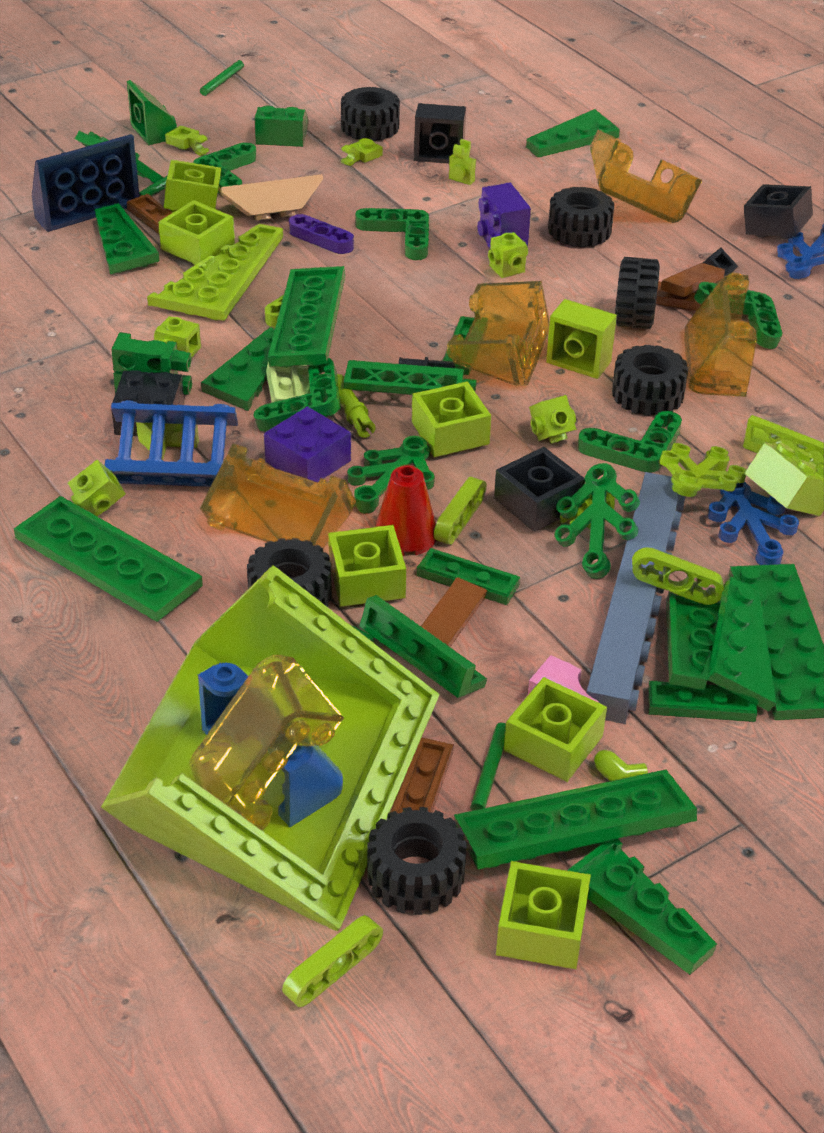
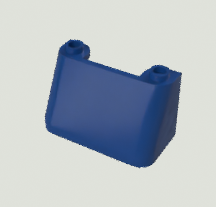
M219 663L198 674L202 731L212 742L217 740L219 735H230L234 737L238 745L254 736L274 757L276 764L285 773V783L282 784V793L285 795V799L278 806V815L289 827L308 817L341 794L343 789L341 770L284 709L241 668L231 663Z

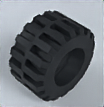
M362 87L346 92L342 96L341 130L347 136L359 140L367 138L377 141L390 138L398 132L400 125V99L392 91L377 87Z
M570 187L554 193V196L550 199L549 234L555 240L560 241V243L574 247L597 246V244L604 243L605 240L610 238L612 233L614 201L606 193L587 187Z
M624 257L621 261L615 308L617 326L651 329L654 324L660 264L658 259Z
M658 345L632 346V349L627 348L617 356L615 361L612 396L615 397L614 400L618 404H621L622 408L631 410L635 414L640 413L650 416L657 415L662 411L673 412V409H678L684 401L689 368L687 367V362L682 359L679 353H674V350Z
M280 538L276 542L269 541L265 543V547H258L255 550V554L250 555L248 559L249 564H247L248 589L274 565L328 607V602L332 598L331 562L329 555L323 552L321 546H313V542L309 540L300 541L299 538H292V540Z
M411 807L403 808L402 813H397L396 811L388 813V820L381 818L376 823V829L371 830L369 842L367 843V872L369 886H372V893L376 898L382 897V904L388 908L395 905L397 906V912L404 914L406 910H413V915H422V910L428 909L430 913L438 911L440 904L445 907L452 903V896L457 897L459 895L461 885L464 884L467 848L466 841H464V833L461 828H456V822L452 818L444 819V813L437 810L431 813L428 812L426 807H419V810H412ZM409 857H422L430 861L426 863L415 864L406 862L403 859Z

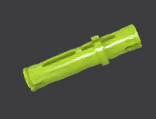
M337 374L340 404L345 410V418L350 424L354 425L360 437L367 438L370 434L366 428L368 427L374 433L376 426L368 416L367 407L362 402H359L353 390L344 389L343 382L345 376Z

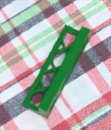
M348 360L343 384L344 389L412 395L417 392L462 383L464 381V369Z
M375 595L367 598L359 627L457 698L485 687L488 678L475 670V664L379 596Z

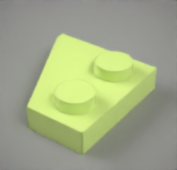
M268 362L266 374L272 403L310 393L309 366L269 367Z

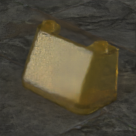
M730 273L724 276L686 323L684 342L687 367H689L687 381L689 389L697 394L747 396L757 343L755 329L748 322L741 321L746 292L749 288L748 275Z
M542 281L477 284L474 294L470 295L469 307L474 312L475 319L465 340L462 335H453L451 341H448V357L452 358L455 364L511 385H528L549 335L550 321Z
M233 443L200 507V510L208 519L207 523L218 530L228 528L265 542H276L280 538H285L286 540L299 538L300 541L309 540L313 542V546L319 545L324 548L328 543V533L338 531L350 516L356 504L346 480L331 476L328 482L320 478L317 483L269 467L265 459L259 458L258 461L250 459L246 456L248 452L246 447Z

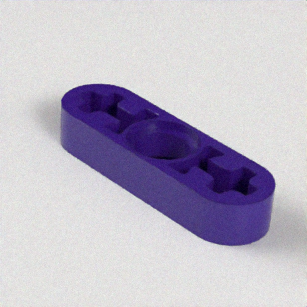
M297 214L289 218V233L296 238L337 254H347L354 249V235L349 231L304 214Z

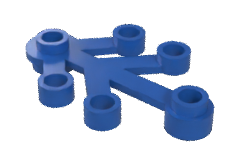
M824 224L820 230V236L810 247L804 242L802 232H799L793 238H789L788 243H782L777 246L778 257L783 258L787 262L786 271L791 278L802 279L808 277L811 274L810 270L814 266L824 264V256H822L824 255ZM793 247L796 248L802 254V256H796L793 253Z
M746 482L737 483L735 490L731 492L720 489L722 498L719 502H712L709 505L708 518L714 522L725 521L731 506L737 507L738 512L730 522H724L720 525L719 539L726 543L735 542L739 531L746 523L758 544L755 556L756 562L759 565L781 564L783 556L781 544L774 539H770L762 523L778 529L784 535H794L797 533L799 526L798 518L793 515H783L781 518L774 516L783 514L786 508L772 496L768 498L751 491V487ZM750 503L766 508L769 513L752 507Z

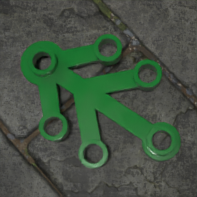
M409 436L403 440L399 448L379 451L368 450L364 453L365 467L352 466L348 469V483L353 486H360L354 491V505L358 511L369 514L376 510L379 505V497L387 489L391 473L403 465L413 463L414 467L422 471L427 490L434 487L435 475L429 470L425 461L429 457L430 448L424 438ZM397 459L396 462L382 464L384 460ZM381 476L372 486L363 485L366 482V478Z
M599 463L592 466L585 475L586 484L572 497L561 498L556 506L563 518L570 519L577 514L578 507L593 495L592 504L570 525H561L554 533L558 543L563 547H568L575 542L576 537L591 523L589 551L583 557L582 567L588 576L593 579L605 577L611 569L610 560L603 552L605 520L617 530L620 537L624 540H632L638 534V527L633 519L623 518L606 503V496L609 493L618 500L620 506L626 512H632L640 505V499L636 492L631 489L625 490L616 482V471L607 463ZM628 498H633L630 503H625ZM567 505H571V507L568 510L564 511V508ZM627 526H632L629 531L623 532ZM565 533H569L568 537L561 539ZM598 559L595 564H591L594 560Z

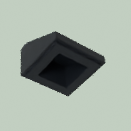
M721 247L703 262L725 269L724 278L738 267Z

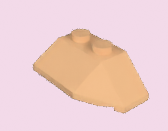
M321 174L219 188L218 191L219 195L246 216H255L256 221L271 219L270 214L280 213V217L296 215L295 211L304 207L322 182L323 176Z

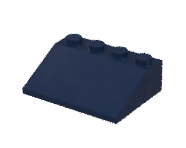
M132 134L35 161L31 195L34 216L47 232L96 218L95 209L119 203L123 209H127V201L140 197L134 136Z

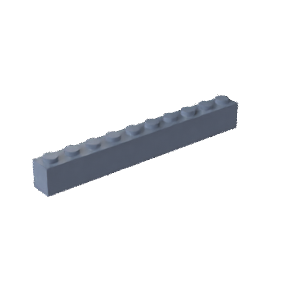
M645 472L639 494L640 505L635 510L633 520L638 527V534L634 539L627 540L588 684L586 693L607 707L605 718L607 721L626 724L629 710L636 711L640 691L634 690V687L642 686L645 666L640 665V662L648 661L651 642L646 641V638L653 639L657 619L651 618V616H658L662 596H658L657 593L663 594L664 589L638 580L633 574L632 557L637 550L645 547L654 548L670 555L672 553L667 552V550L674 551L677 532L672 530H679L682 512L677 510L683 511L686 496L677 494L672 490L673 483L670 476ZM649 561L647 565L642 564V567L646 568L649 564L653 565V562Z

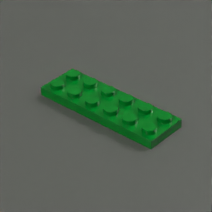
M344 266L290 269L268 353L269 367L280 366L288 368L294 365L319 366L327 364L346 276Z
M59 496L13 528L17 540L156 622L203 586L200 574L62 496Z
M795 564L730 566L729 578L733 577L760 592L776 697V705L771 709L774 720L824 718V644Z
M667 769L459 813L454 815V821L456 822V828H461L464 833L467 851L476 868L483 869L495 868L511 861L531 860L537 856L559 851L566 852L577 847L595 843H607L610 840L631 835H643L646 832L663 828H675L682 824L697 821V807Z

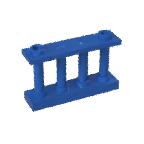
M130 400L111 404L116 422H122L118 457L115 460L105 459V466L115 474L120 484L233 488L231 464H226L223 461L226 426H238L235 407H230L226 404H215L213 406L138 404ZM134 422L153 423L150 454L146 461L131 459ZM165 423L183 424L181 454L177 462L162 460ZM196 425H214L211 461L208 463H195L192 461Z

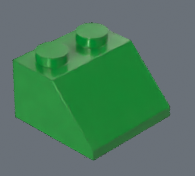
M126 81L131 126L148 146L166 142L165 134L177 128L175 117L170 115L166 107L153 95L133 81Z
M270 105L258 107L255 115L256 144L303 147L309 125L306 110L298 109L297 107L275 108Z

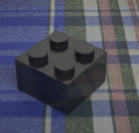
M418 103L415 114L414 161L449 164L454 145H460L461 139L465 140V106Z
M762 184L744 205L746 234L756 235L757 237L780 236L782 239L793 238L813 216L811 186Z
M139 370L123 371L112 403L130 400L138 404L184 405L182 374L141 372ZM112 412L114 435H121L122 422H116ZM134 422L133 436H138L136 422Z
M542 447L496 469L494 499L535 532L560 519V513L556 507L558 501L563 497H572L585 485V478L547 448Z

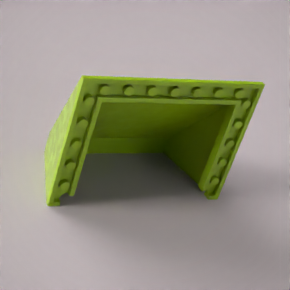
M273 565L194 642L101 808L132 830L307 918L338 931L342 926L367 867L369 834L372 829H376V823L381 818L387 820L388 813H390L440 694ZM231 663L241 668L284 709L337 765L343 775V789L336 799L292 827H289L278 815V806L285 799V795L282 793L285 773L276 764L274 757L254 736L238 745L234 737L230 735H219V738L212 742L202 731L198 674L214 665Z

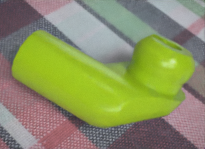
M601 750L594 758L596 769L609 781L648 773L645 763L627 765L612 751Z

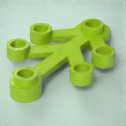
M673 443L671 451H662L659 463L672 473V490L682 496L694 497L701 488L722 489L731 492L735 490L737 483H744L745 468L730 465L729 470L726 471L730 458L728 456L729 452L722 447L712 446L706 452L704 460L698 465L689 457L691 448L685 444ZM678 463H680L686 470H683L678 465Z

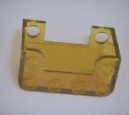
M597 130L590 146V153L600 190L667 222L676 223L682 220L702 180L662 159L650 182L628 172L634 158L631 147L620 142V139ZM665 169H671L673 172L672 179L666 183L662 182L661 173Z
M271 655L260 661L193 753L189 766L196 784L262 831L270 823L273 809L266 800L260 798L265 794L266 787L287 764L288 757L297 745L322 746L328 743L334 737L335 730L344 717L293 657Z

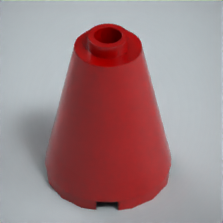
M403 465L391 473L375 527L394 526L402 556H405V552L415 551V555L423 554L437 542L434 539L436 520L424 475L421 470L411 465Z

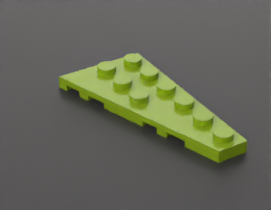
M263 224L256 225L239 236V242L236 244L222 247L220 249L221 253L216 257L210 255L185 271L183 278L176 283L170 281L164 285V290L159 294L153 292L148 295V306L183 312L187 315L208 317L212 320L225 321L283 239V228Z

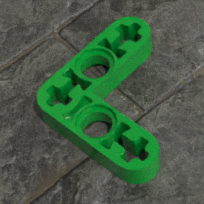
M239 143L196 158L193 163L220 167L219 188L243 185L242 180L233 174L231 170L255 162L256 146L252 143Z
M362 208L356 211L355 226L357 229L362 231L405 232V256L411 260H422L428 256L429 214L426 211L386 208Z
M701 282L694 295L695 300L699 304L748 315L755 342L767 349H775L778 346L783 332L771 297L761 292L711 282Z
M328 358L327 364L308 367L310 393L265 404L257 408L253 416L258 429L267 432L307 406L325 417L337 413L340 409L338 376L333 360Z
M672 411L658 413L641 441L597 428H585L579 432L577 447L582 454L641 472L653 473L662 466L659 463L662 451H670L673 443L676 442L680 434L682 418ZM652 440H660L665 443L653 442ZM619 448L624 449L626 451L620 452L613 449Z

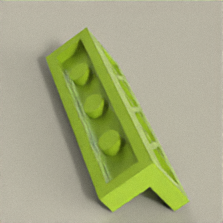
M751 415L748 419L743 448L758 453L764 442L778 445L780 442L793 450L796 447L803 449L812 456L810 460L816 466L817 464L824 466V442Z

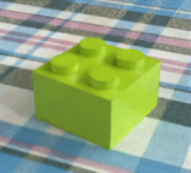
M171 159L166 180L163 208L175 212L195 200L216 209L221 168Z
M195 200L158 222L161 250L195 265L210 255L216 257L221 253L220 249L225 245L232 246L235 244L233 216Z
M564 299L550 315L546 363L598 379L612 360L617 315Z
M468 381L412 394V424L419 435L426 440L433 457L490 444L491 414Z
M764 442L744 474L787 509L821 516L824 511V466L820 464L816 466L810 461L812 456L801 448L796 447L793 450L780 442L778 445Z
M393 525L328 533L331 573L340 607L364 604L367 598L375 595L384 601L406 598V566Z
M543 677L506 721L504 751L568 782L603 737L607 707Z
M511 861L498 925L496 955L577 970L591 875Z

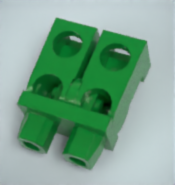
M119 332L111 348L115 393L123 371L139 370L141 372L178 374V371L189 372L191 367V353L177 350V343L173 341H168L166 344L159 340L131 339L130 333ZM182 375L184 395H189L193 385L192 376Z

